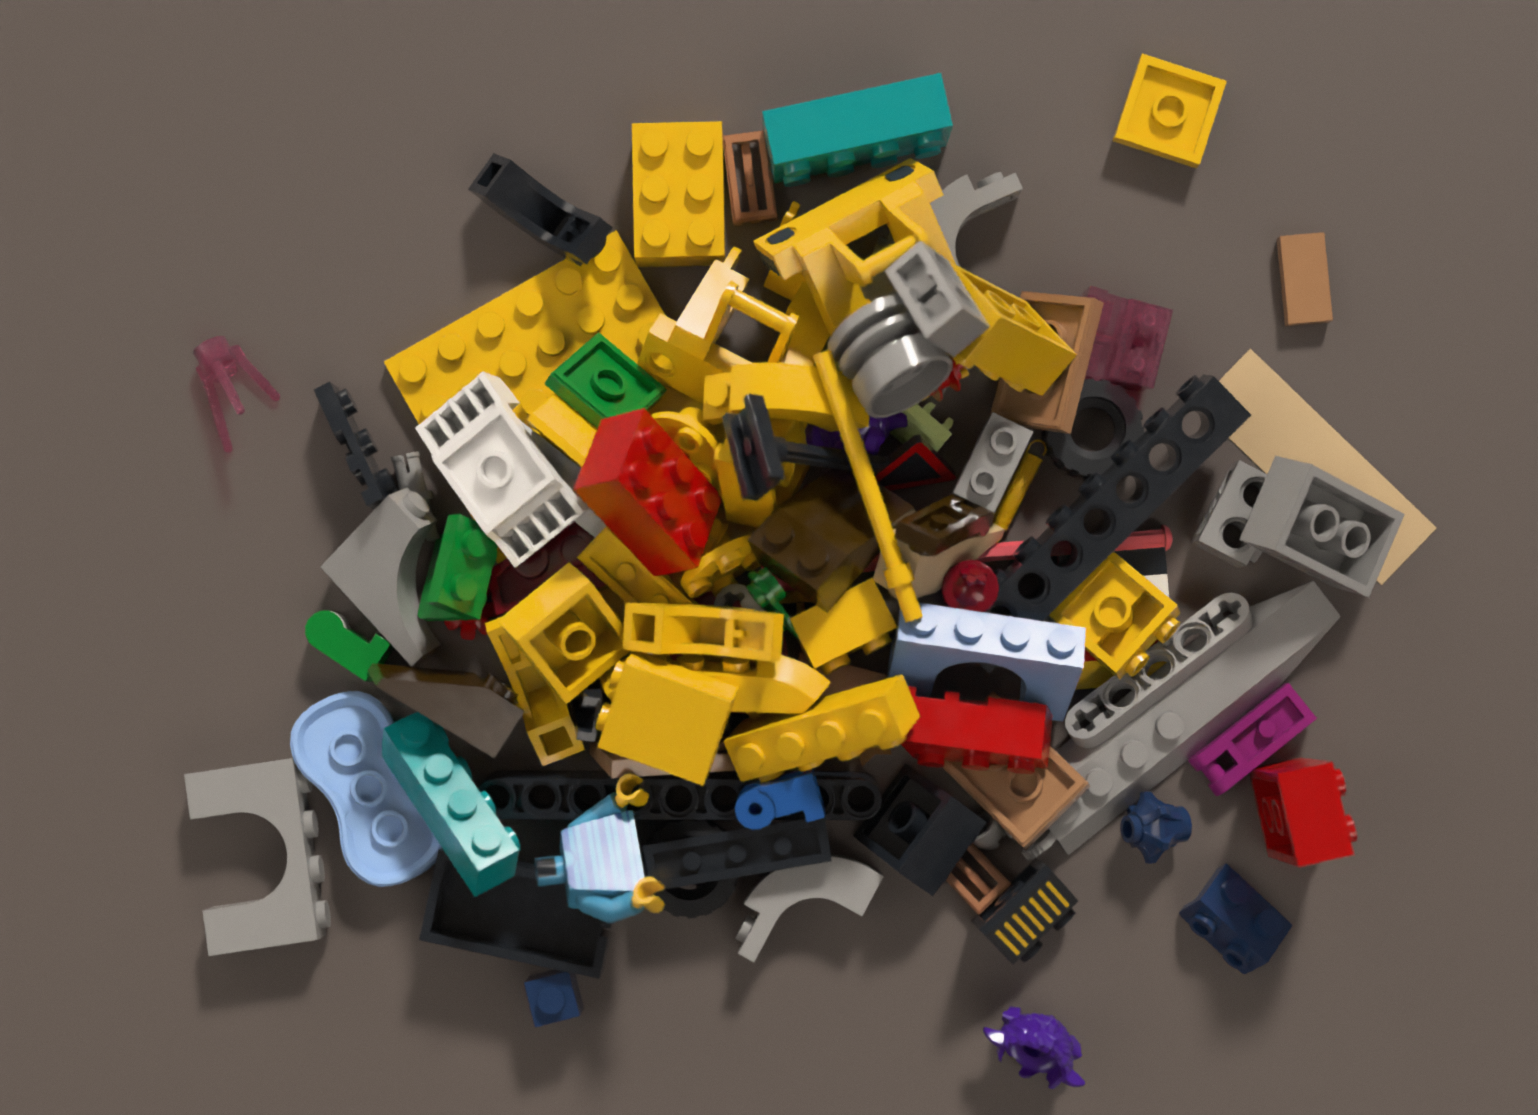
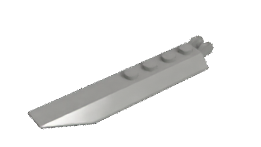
M1310 581L1250 606L1253 614V624L1244 636L1101 745L1095 748H1083L1075 744L1071 738L1058 748L1056 752L1091 787L1026 851L1023 849L1021 853L1027 861L1033 860L1047 850L1055 840L1059 842L1067 855L1071 854L1125 811L1128 806L1135 803L1140 798V792L1150 791L1274 692L1341 617L1314 581ZM1238 612L1224 617V619L1230 618L1232 621H1235L1239 618ZM1210 627L1214 636L1220 634L1217 628ZM1200 635L1184 649L1189 652L1201 650L1206 645L1207 637ZM1168 662L1151 674L1149 678L1158 680L1166 677L1170 673L1171 665ZM1131 690L1117 701L1114 706L1125 707L1134 700L1135 692ZM1106 710L1104 715L1106 719H1109L1111 716ZM1093 722L1085 727L1088 732L1095 728Z

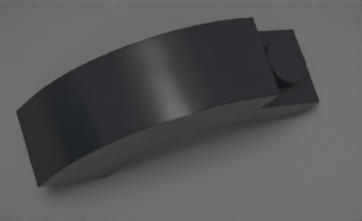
M493 153L468 188L469 191L519 229L580 267L583 263L587 265L591 258L596 257L602 251L606 244V237L613 228L601 217L579 209L551 192L512 160Z

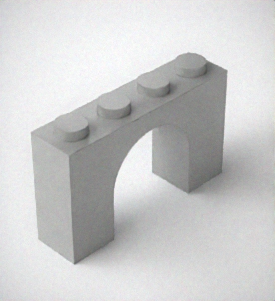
M293 758L184 774L190 820L240 812L259 815L277 828L287 850V866L284 876L271 894L259 900L213 906L202 911L208 956L314 941L326 936L325 928L331 925V913L328 901H321L319 883L324 882L325 870L321 855L315 856L313 837H318L319 828L316 812L314 810L309 811L307 792H312V783L300 772Z

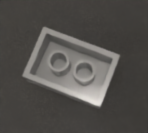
M1275 456L1239 540L1332 587L1369 598L1405 514L1312 464Z

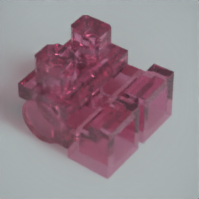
M1089 286L1082 293L1081 297L1096 298L1104 304L1085 379L1094 378V381L1105 379L1115 386L1120 385L1130 391L1143 392L1146 389H1153L1173 310L1131 298L1126 299L1107 293L1108 290Z

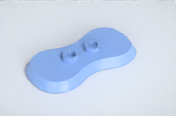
M347 691L337 693L315 703L300 715L291 731L290 747L292 757L300 772L331 803L338 819L342 853L351 871L370 885L378 887L398 885L419 876L435 864L438 850L442 847L381 756L383 728L394 723L390 712L378 699L370 694L360 691Z

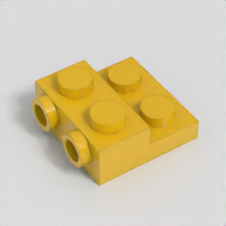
M1114 551L1049 614V617L1057 624L1086 628L1085 650L1119 680L1126 673L1131 677L1138 674L1150 658L1145 653L1157 639L1161 643H1165L1180 626V622L1176 619L1180 614L1178 605Z

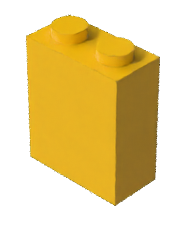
M632 651L626 662L618 661L613 670L609 688L616 691L611 705L604 703L598 716L595 729L602 731L597 748L704 785L711 771L739 687L645 653Z

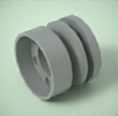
M899 294L879 298L861 307L841 323L828 341V350H831L834 360L840 364V371L848 379H854L852 381V390L867 414L873 418L889 417L918 404L932 394L952 371L953 361L948 353L925 338Z

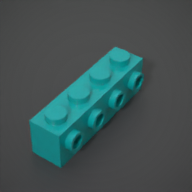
M416 712L383 728L381 756L474 897L515 876L520 843L514 831L509 826L503 827L497 818L495 805L488 793L485 791L480 792L473 783L472 773L465 759L461 756L456 757L448 746V737L443 727L436 722L433 723L431 719L423 714Z

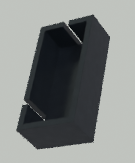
M440 848L438 850L419 940L600 979L604 972L612 932L603 929L604 927L610 929L614 923L604 922L581 912L580 909L569 907L565 883L538 887L535 864L517 861L514 877L474 897L443 848Z

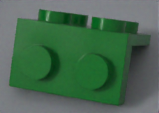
M461 514L448 515L444 534L439 535L440 539L435 541L418 608V617L425 621L480 620L482 609L487 599L486 592L492 568L497 559L498 545L484 533L476 521Z

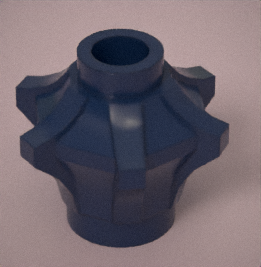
M1148 791L1140 792L1138 804L1128 806V816H1124L1120 823L1123 840L1126 843H1130L1131 848L1137 847L1141 851L1145 863L1148 864L1156 863L1166 850L1176 846L1177 843L1188 841L1192 832L1191 817L1186 808L1183 806L1174 807L1171 804L1163 803L1152 792Z

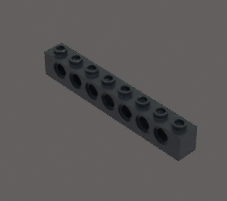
M1203 374L1200 378L1196 375L1189 378L1177 390L1176 395L1179 399L1167 411L1162 407L1153 413L1143 425L1146 431L1134 443L1131 440L1123 443L1110 458L1114 463L1102 475L1096 472L1083 482L1078 489V492L1081 494L1080 497L1069 507L1063 504L1057 508L1045 522L1049 527L1037 539L1033 536L1026 539L1013 553L1016 560L1004 572L1000 568L994 571L998 580L999 591L993 606H1005L1007 616L1043 621L1195 472L1251 414L1215 376ZM1195 411L1200 416L1201 425L1195 434L1187 436L1182 429V421L1189 412ZM1163 443L1168 449V459L1163 466L1153 468L1149 461L1150 451L1154 446ZM1132 476L1136 482V490L1130 498L1120 500L1116 493L1117 484L1122 478ZM1100 508L1104 516L1103 524L1096 531L1087 532L1083 525L1086 513L1092 509ZM1068 541L1071 545L1070 557L1063 563H1053L1051 560L1052 547L1057 542ZM1028 573H1036L1039 577L1037 590L1030 595H1021L1018 591V583L1021 577ZM978 662L988 673L997 666L995 664Z

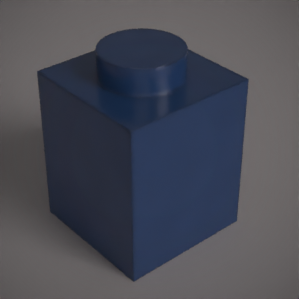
M554 969L531 975L524 982L535 1028L579 1017L584 1010L576 974Z

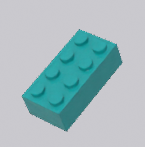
M941 73L762 111L763 132L774 184L784 182L785 187H794L811 181L810 176L826 172L830 178L848 175L854 172V166L871 163L872 168L890 166L898 162L897 157L914 154L916 159L935 156L941 153V147L947 146L953 127Z

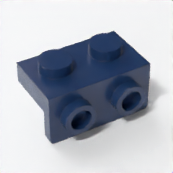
M1227 863L1217 868L1196 899L1184 905L1179 912V915L1189 924L1195 934L1207 940L1223 956L1227 964L1238 969L1242 974H1247L1268 963L1293 926Z

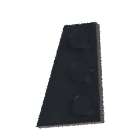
M329 381L314 389V392L338 442L341 445L346 444L349 450L345 454V460L351 473L356 476L362 486L366 484L368 487L367 490L361 492L366 506L375 510L389 494L399 491L387 468L379 469L373 457V454L378 452V448L367 428L359 430L352 416L358 412V409L346 388L340 391L337 386Z

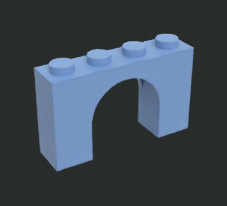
M919 603L923 617L905 622L900 608L896 624L897 629L894 633L889 654L886 679L903 674L907 686L916 687L917 696L930 697L935 678L943 669L966 662L995 664L1005 667L1021 677L1020 701L1045 704L1053 715L1052 720L1064 721L1083 670L1086 628Z

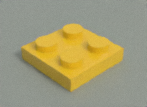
M1142 53L1112 141L1197 169L1200 165L1227 81Z

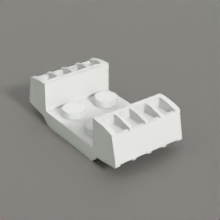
M481 372L473 381L463 387L461 391L450 398L437 411L433 412L431 416L415 427V429L431 452L433 462L473 518L516 568L590 507L573 490L576 480H562L512 411L520 402L501 378Z

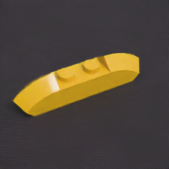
M642 652L739 687L731 712L803 714L816 702L831 683L810 666L781 655V661L769 662L758 660V663H750V659L726 657L722 662L704 661V657L698 655L680 656L676 661L671 659L670 654ZM628 657L620 660V662L625 663ZM616 664L599 677L606 696L611 701L616 690L609 688V682Z

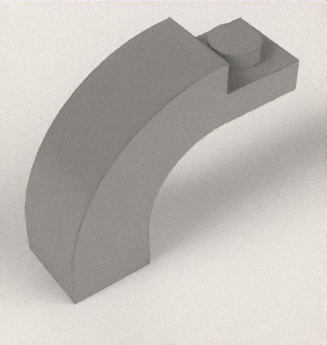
M1002 172L992 174L977 183L979 189L974 190L966 174L943 189L942 197L931 202L930 205L957 266H959L955 251L957 234L968 221L976 216L1019 197L1023 188L1016 172L1006 177H1003Z
M831 853L832 861L766 873L754 885L744 900V905L757 911L758 914L755 918L747 915L735 937L736 940L741 942L738 954L755 962L779 916L792 904L804 899H828L863 916L884 875L882 872L859 860Z

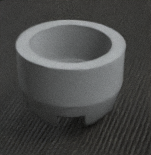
M985 810L980 811L976 815L986 821V824L978 833L973 844L983 850L997 849L1000 846L998 841L1001 838H1005L1006 833Z

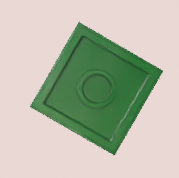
M599 332L555 369L544 383L597 429L601 419L642 408L649 411L662 399L667 391L662 384Z

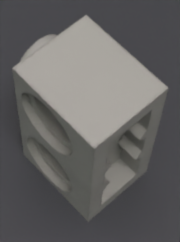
M921 240L885 270L925 338L953 357L990 328L949 261Z
M992 412L951 494L965 499L966 505L977 508L981 506L994 513L1033 431Z
M1241 460L1231 464L1190 543L1237 568L1247 566L1249 560L1255 563L1262 554V551L1244 542H1241L1237 549L1227 546L1223 540V530L1226 525L1232 524L1238 527L1241 533L1243 532L1253 509L1244 501V489L1247 485H1253L1261 490L1267 474Z

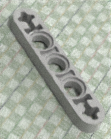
M1232 592L1216 597L1183 622L1169 640L1165 643L1158 641L1145 652L1150 658L1138 674L1131 677L1126 673L1120 680L1114 675L1074 705L1065 718V727L1073 742L1083 748H1095L1101 745L1244 636L1253 624V614L1246 599L1240 594ZM1227 610L1232 613L1238 612L1239 618L1235 621H1232L1230 618L1224 619L1223 613ZM1211 622L1214 629L1217 628L1220 634L1214 636L1210 626L1207 624ZM1201 634L1207 637L1206 645L1201 650L1189 652L1183 649V644L1189 636ZM1164 661L1171 665L1170 673L1162 679L1155 680L1147 676L1149 668L1156 662ZM1131 689L1135 692L1134 700L1129 705L1116 707L1112 704L1113 695L1117 691ZM1102 704L1105 705L1111 716L1109 719H1106L1104 713H1101L1099 709ZM1087 719L1089 722H1093L1095 728L1088 732L1085 728H1081V721Z

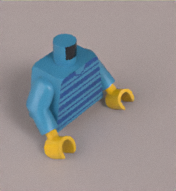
M628 773L623 775L617 782L616 792H612L571 822L568 828L560 832V856L535 859L538 887L565 883L569 907L580 909L581 912L607 923H614L639 914L644 907L652 913H659L663 910L664 902L657 896L652 895L657 891L664 890L665 887L652 877L644 878L633 810L626 811L627 804L629 803L637 807L647 803V792L640 789L631 795L633 788L641 784L643 779L635 774Z

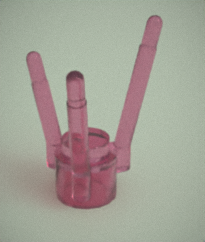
M216 336L198 345L194 349L193 354L199 363L196 371L203 382L224 451L231 453L233 447L213 381L221 383L238 415L244 414L245 409L230 380L238 372L236 364H239L272 400L278 401L280 394L246 358L239 345L230 347L224 336Z

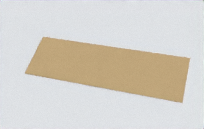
M1251 349L1219 380L1251 414L1229 439L1263 472L1268 474L1275 456L1309 463L1405 514L1377 578L1381 585L1437 529Z

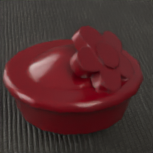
M974 560L962 561L951 567L945 575L942 584L943 599L948 607L983 613L991 609L997 600L999 591L998 580L992 569L984 563Z

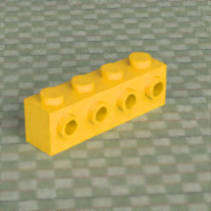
M902 674L818 698L803 714L765 713L756 719H744L723 742L741 782L759 778L760 782H767L779 777L785 770L798 767L799 771H808L821 765L825 759L838 756L839 760L844 761L860 755L869 747L879 745L882 750L895 747L906 740L905 735L920 715Z

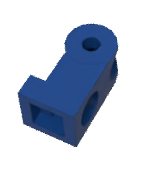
M814 769L808 771L796 770L782 774L767 782L758 781L751 783L739 792L735 805L738 821L746 828L753 830L768 826L773 818L803 810L807 822L825 818V806Z

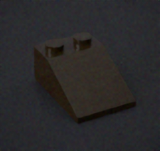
M839 469L829 470L778 505L748 539L760 565L766 567L771 573L826 613L880 553V548L853 471ZM877 482L892 528L896 529L898 521L913 514L915 508Z
M374 663L368 669L369 675L378 688L495 758L525 712L515 701L518 694L511 690L512 687L491 673H488L486 678L483 679L473 672Z

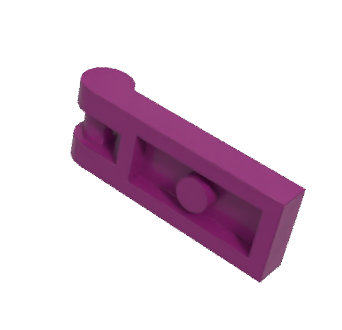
M1284 683L1212 742L1189 758L1188 762L1196 772L1200 770L1210 781L1208 784L1210 790L1216 797L1220 796L1314 722L1317 717L1289 683ZM1224 752L1235 763L1225 771L1215 760Z

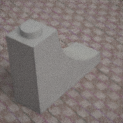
M407 487L389 494L322 564L321 569L411 666H414L430 657L442 645L434 636L426 621L418 617L419 602L416 592V566L419 552L427 534L438 520L430 512L427 501L418 493L410 491Z

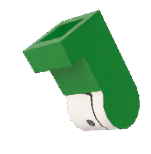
M334 611L316 612L307 620L305 625L306 638L313 647L366 682H373L368 673L372 663L385 664L395 649L382 634H375L373 639L369 641L352 630L348 620L342 614Z

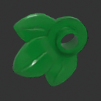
M766 567L757 573L754 570L750 571L747 575L751 583L746 586L749 594L761 609L765 608L769 613L784 614L783 634L788 630L796 640H799L790 621V616L779 603L787 596L781 585Z

